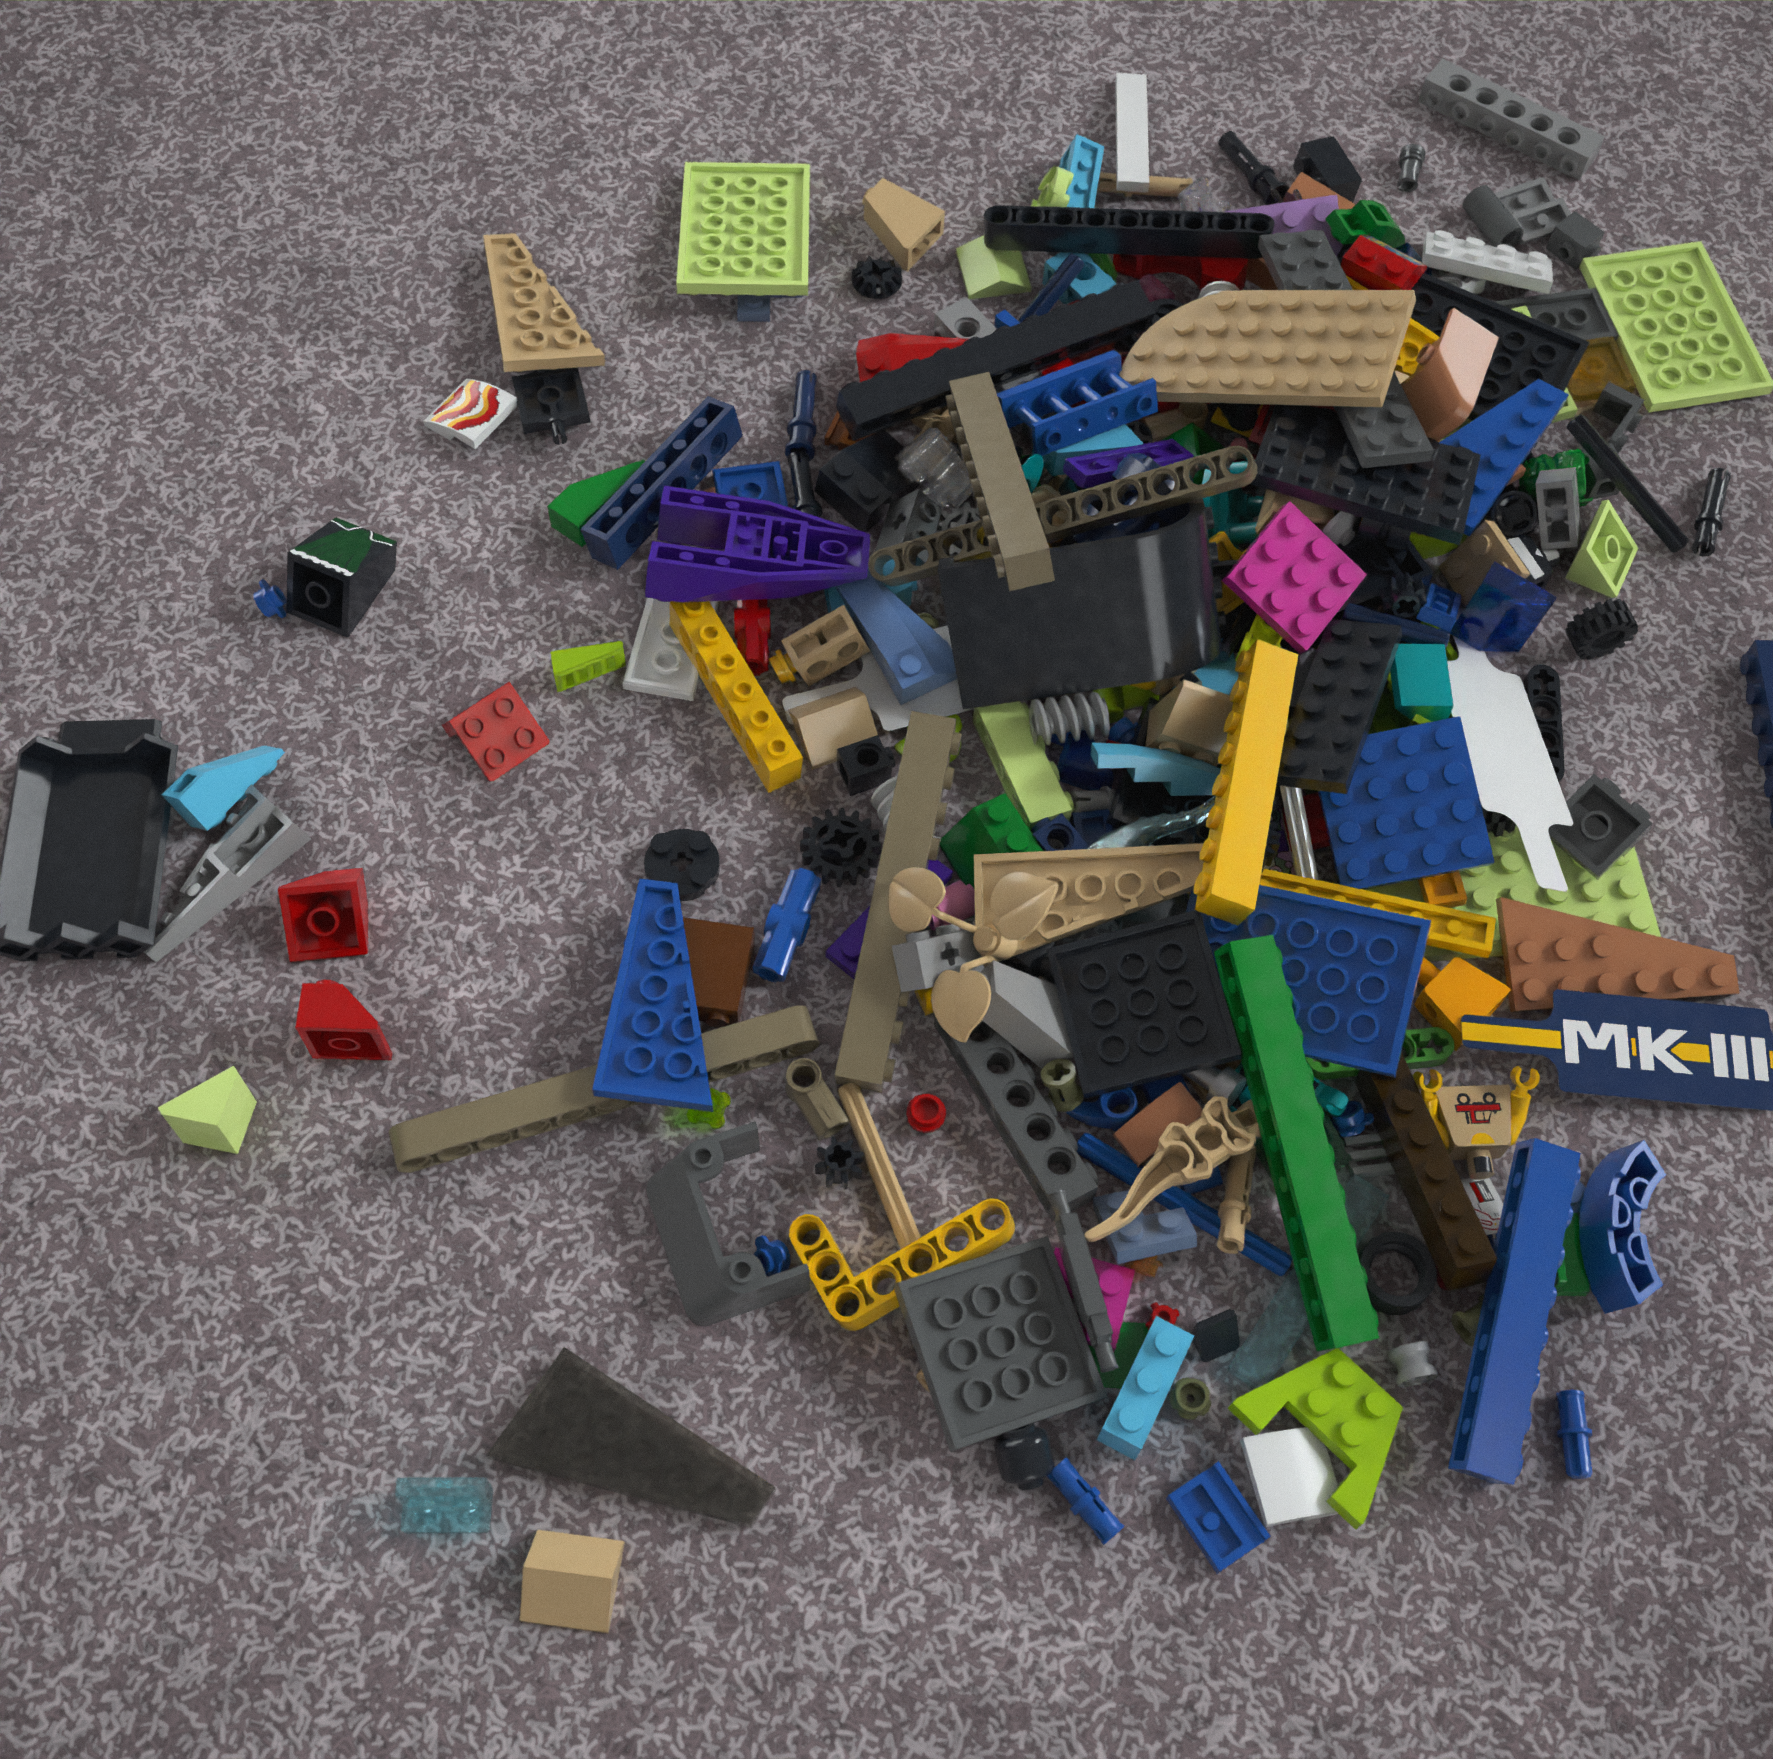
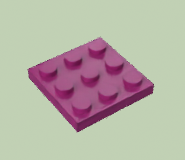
M1288 501L1279 509L1222 581L1299 654H1302L1309 649L1367 574L1292 502Z

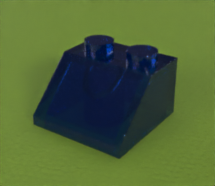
M1494 561L1460 611L1449 633L1478 651L1519 652L1557 597Z

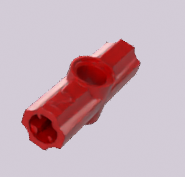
M768 599L737 600V608H734V630L737 648L753 675L760 676L763 672L768 671L769 665L768 639H771V619Z

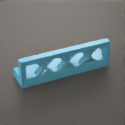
M1076 134L1065 151L1059 165L1060 168H1064L1074 174L1072 182L1065 193L1070 195L1067 207L1094 208L1104 146Z

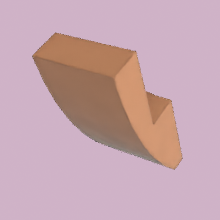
M1178 1082L1125 1123L1113 1134V1137L1136 1166L1139 1167L1154 1156L1159 1138L1171 1122H1178L1188 1126L1201 1118L1203 1109L1183 1084Z

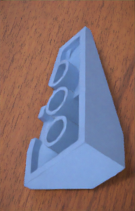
M869 571L865 579L835 586L900 705L957 679L953 652L948 642L883 583L875 579Z

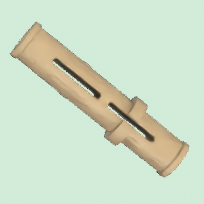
M1100 172L1097 192L1124 193V197L1139 194L1190 199L1192 194L1190 185H1193L1192 178L1149 176V188L1146 193L1116 190V173Z
M1255 1145L1246 1153L1231 1156L1229 1161L1225 1196L1218 1209L1221 1224L1217 1240V1247L1228 1254H1237L1238 1250L1241 1252L1244 1249L1245 1227L1250 1221L1252 1214L1251 1207L1249 1206V1197L1257 1152Z

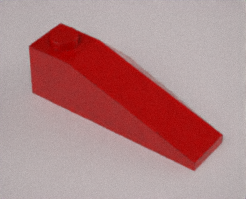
M888 333L858 340L856 358L860 382L871 379L880 371H892L901 368L912 359L922 360L928 358L942 348H955L962 345L968 339Z

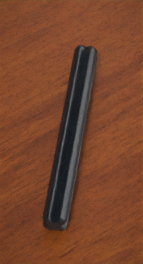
M1583 414L1573 418L1567 424L1569 432L1668 549L1675 553L1686 546L1689 542L1687 536Z

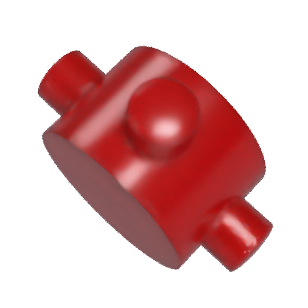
M1158 1302L1150 1305L1153 1312L1149 1317V1322L1145 1325L1149 1330L1156 1316L1175 1325L1180 1313L1176 1308L1172 1309L1167 1305H1159Z

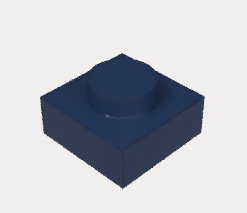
M1109 809L1072 813L1071 824L1090 846V849L1114 848L1116 840L1113 826L1106 823Z

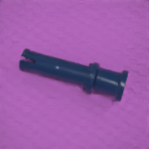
M802 370L796 374L793 418L787 424L789 442L785 446V455L788 458L791 453L796 451L798 462H801L800 451H804L809 455V461L815 456V447L812 441L817 433V426L813 421L817 376L813 372L811 374V381H809L810 370Z

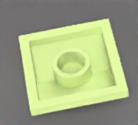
M984 235L956 248V255L968 299L1031 292V285L1021 251L992 250L985 245Z

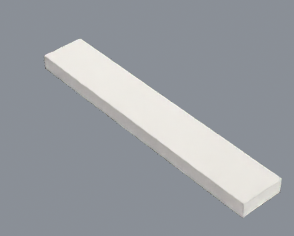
M1116 73V190L1146 193L1149 188L1147 75Z

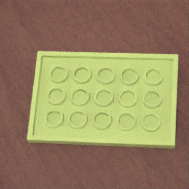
M685 162L676 280L677 294L808 296L810 164Z
M1701 241L1582 259L1579 268L1588 287H1596L1619 335L1615 344L1640 397L1644 399L1643 403L1648 413L1771 394L1773 380Z

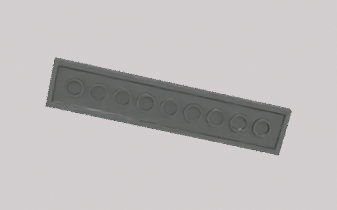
M1307 230L1292 233L1278 232L1260 235L1258 248L1278 290H1353L1323 230ZM1393 372L1383 407L1333 406L1362 468L1431 461L1434 449L1395 372Z

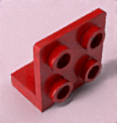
M510 681L441 725L449 737L455 734L458 736L489 782L496 780L547 746L550 742Z

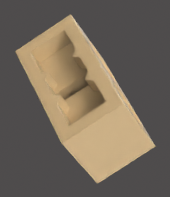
M844 605L781 640L795 668L808 687L870 652L868 645Z

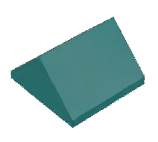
M1399 644L1390 669L1395 709L1411 720L1416 714L1431 722L1448 719L1454 704L1445 644Z

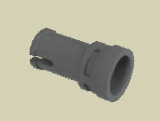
M1408 144L1401 149L1399 162L1401 170L1397 183L1401 191L1413 192L1417 189L1419 170L1422 168L1425 159V149L1418 144Z

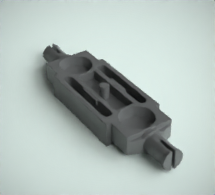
M1065 1190L1052 1192L1049 1194V1198L1055 1214L1054 1221L1060 1240L1059 1251L1082 1329L1086 1328L1092 1348H1095L1101 1372L1115 1370L1118 1368V1364L1116 1363L1111 1346L1113 1330L1077 1212L1072 1213L1070 1211Z

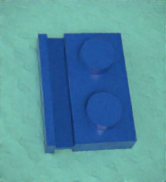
M1219 1461L1166 1497V1500L1216 1574H1219L1271 1537Z

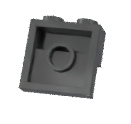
M1593 774L1566 801L1573 825L1554 824L1549 827L1548 832L1550 839L1598 880L1650 831L1653 823L1649 821L1650 814L1636 802L1629 804L1620 796L1621 790L1615 783L1608 778L1601 780Z

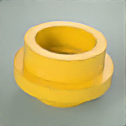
M780 649L776 650V655L769 658V661L782 684L789 680L792 683L795 682L797 679L794 673L798 671L788 653L783 654Z

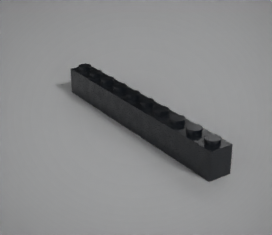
M1138 280L1127 284L1121 282L1098 295L1096 293L1088 294L1079 302L1071 305L1061 304L1044 315H1031L1017 325L999 327L992 334L982 338L978 336L972 337L955 348H942L928 358L922 360L912 359L901 368L892 371H880L871 379L860 383L858 381L850 382L839 390L836 408L852 440L855 441L947 406L945 396L951 394L949 381L989 372L994 388L1054 366L1067 358L1073 359L1147 331L1156 312Z

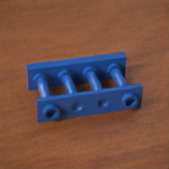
M1112 350L997 393L1008 428L1021 423L1029 426L1032 429L1034 454L1043 456L1158 412L1156 380L1151 378L1132 386L1120 377L1119 374L1122 371L1121 355ZM1111 389L1117 391L1104 397L1100 395L1101 393L1109 391ZM1082 400L1087 402L1075 408L1069 406ZM1053 411L1057 413L1043 420L1040 418V416Z

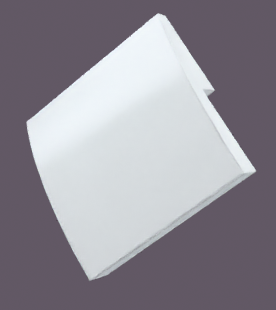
M1307 1427L1242 1438L1240 1442L1264 1527L1297 1520L1308 1521L1338 1514L1326 1502L1338 1487L1327 1447Z

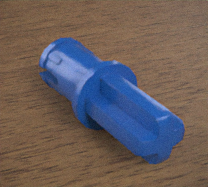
M1580 1390L1559 1391V1393H1556L1561 1429L1557 1431V1436L1562 1438L1566 1474L1573 1479L1589 1478L1592 1476V1465L1588 1438L1593 1436L1592 1430L1587 1426L1584 1392Z

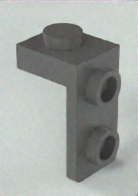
M1608 382L1593 411L1619 424L1608 443H1613L1619 454L1629 436L1625 435L1626 431L1633 433L1643 417L1638 412L1644 399Z

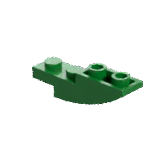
M1360 200L1352 209L1333 210L1325 218L1331 227L1332 236L1342 245L1354 244L1360 235L1372 236L1395 249L1402 248L1405 245L1403 232L1388 210L1379 202Z

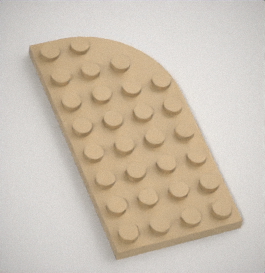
M1224 290L1182 305L1159 319L1134 344L1124 361L1119 375L1132 386L1153 378L1156 380L1157 401L1383 407L1416 302L1414 290Z

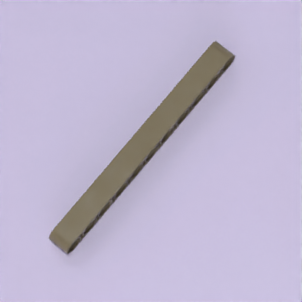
M1239 445L1231 446L1034 505L1047 543L1099 527L1244 487L1255 479L1257 464L1247 448ZM1237 459L1248 461L1247 468L1242 473L1232 474L1229 472L1233 461ZM1201 469L1211 471L1210 479L1202 485L1193 483L1194 475ZM1173 480L1175 486L1169 494H1157V489L1161 482ZM1130 490L1138 491V498L1134 504L1122 505V498L1126 492ZM1095 500L1102 501L1103 507L1101 511L1095 516H1088V505ZM1062 510L1067 511L1066 521L1060 526H1053L1052 518L1055 513ZM978 520L879 549L870 557L868 569L875 579L892 587L937 575L939 559L954 557L955 563L990 558L992 556L989 546H984L983 544L985 532L982 520ZM962 540L963 548L961 552L956 556H950V546L955 541ZM923 550H928L929 557L926 563L917 566V555ZM889 560H894V570L891 574L884 576V564Z
M803 1005L792 1006L701 1033L709 1083L810 1053L820 1044L808 1008ZM596 1064L401 1122L391 1127L388 1134L397 1170L402 1173H411L638 1105L642 1102L594 1096L592 1088L598 1065Z

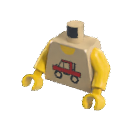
M1519 1066L1514 1067L1510 1072V1079L1516 1085V1088L1512 1091L1510 1090V1085L1441 1087L1442 1076L1434 1069L1429 1070L1430 1081L1427 1085H1424L1423 1073L1416 1071L1412 1075L1418 1089L1421 1090L1422 1098L1451 1160H1467L1469 1177L1471 1179L1482 1180L1494 1176L1492 1159L1501 1158L1507 1149L1516 1143L1527 1118L1531 1095L1527 1091L1535 1088L1540 1080L1536 1069L1531 1068L1528 1081L1521 1083L1520 1074L1522 1068Z

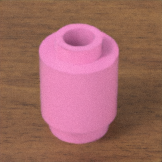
M960 880L946 886L945 897L936 908L962 921L975 915L973 886L971 884L965 885ZM932 915L928 926L935 931L936 927L951 923Z

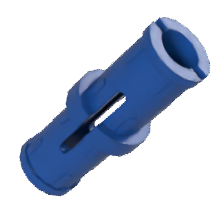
M1067 1457L1055 1466L1047 1476L1072 1506L1070 1508L1071 1512L1075 1516L1077 1514L1080 1515L1103 1545L1125 1527L1099 1497L1101 1492L1096 1486L1091 1488Z

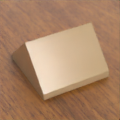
M852 687L788 709L794 723V729L812 769L837 762L838 748L878 735L867 697L857 687Z
M537 1530L523 1566L520 1622L609 1634L625 1542Z

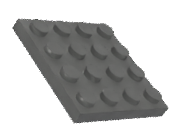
M1048 1236L910 1278L893 1286L950 1452L1107 1398Z

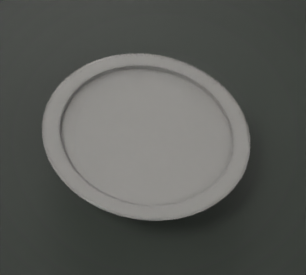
M1340 511L1327 523L1322 532L1336 545L1341 543L1345 546L1354 538L1355 530L1359 526L1362 517Z

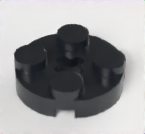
M675 829L665 833H658L651 839L650 846L645 853L644 869L646 879L677 883L680 901L694 900L705 894V890L712 883L714 885L718 879L720 872L718 851L711 842L710 836L704 831ZM680 858H686V861H691L692 864L686 865V871L681 872L678 871L677 866L672 865L673 862H677Z

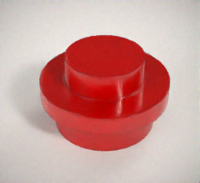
M920 1094L909 1102L906 1118L909 1125L916 1131L931 1133L943 1125L946 1118V1108L938 1097L932 1094Z

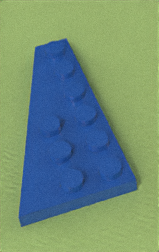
M1538 379L1439 442L1456 448L1465 447L1474 453L1481 454L1464 529L1465 535L1469 537L1472 535L1561 410L1568 398V393Z
M639 878L593 1083V1095L713 1112L678 884Z

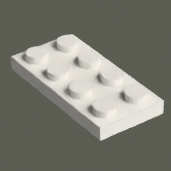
M1441 230L1435 231V233H1426L1423 243L1422 263L1427 265V267L1549 294L1553 284L1552 259H1548L1543 253L1534 251L1529 252V254L1516 252V249L1512 246L1503 244L1497 247L1485 245L1484 241L1472 237L1466 238V240L1454 238L1451 233Z

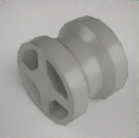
M1420 1341L1405 1344L1387 1353L1389 1361L1396 1366L1398 1372L1395 1377L1398 1387L1404 1388L1423 1384L1439 1376L1436 1367L1430 1364L1428 1358L1431 1352L1428 1342Z

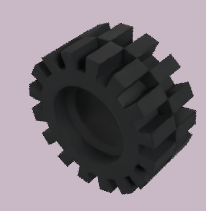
M1608 599L1604 604L1598 602L1594 604V608L1589 609L1587 607L1583 609L1584 613L1582 615L1576 614L1573 617L1574 621H1569L1567 624L1568 628H1565L1566 635L1577 656L1580 659L1586 658L1590 660L1596 655L1598 658L1603 657L1604 653L1608 652L1610 655L1615 652V648L1624 647L1626 645L1625 641H1631L1634 638L1633 635L1637 634V628L1639 627L1624 600L1615 599L1612 601V599Z

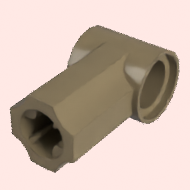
M800 1058L789 1064L786 1070V1094L796 1103L819 1141L828 1139L847 1126L849 1120L821 1077L822 1072L819 1065L809 1058ZM805 1075L810 1077L814 1083L808 1087H799L793 1082V1079L797 1076Z

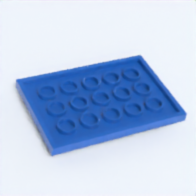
M1259 885L1255 910L1238 926L1201 913L1215 964L1214 951L1230 941L1267 935L1274 936L1275 944L1282 954V970L1285 982L1293 995L1292 1008L1296 1023L1300 1026L1303 1033L1302 1046L1305 1057L1390 1077L1396 1076L1429 936L1431 920ZM1193 891L1190 893L1186 912L1195 910L1197 894H1194Z

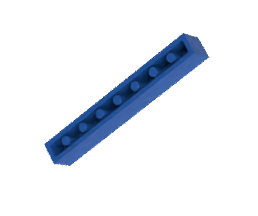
M1537 1138L1516 1143L1494 1246L1497 1261L1487 1279L1448 1469L1495 1484L1514 1485L1515 1479L1522 1470L1523 1456L1521 1449L1524 1435L1531 1426L1532 1415L1529 1409L1532 1394L1536 1391L1540 1381L1538 1364L1541 1351L1545 1348L1548 1341V1329L1546 1328L1548 1314L1557 1296V1290L1554 1286L1557 1269L1562 1265L1565 1256V1249L1562 1246L1565 1229L1569 1226L1573 1216V1209L1570 1206L1573 1189L1577 1186L1581 1176V1169L1578 1166L1581 1154L1579 1152Z

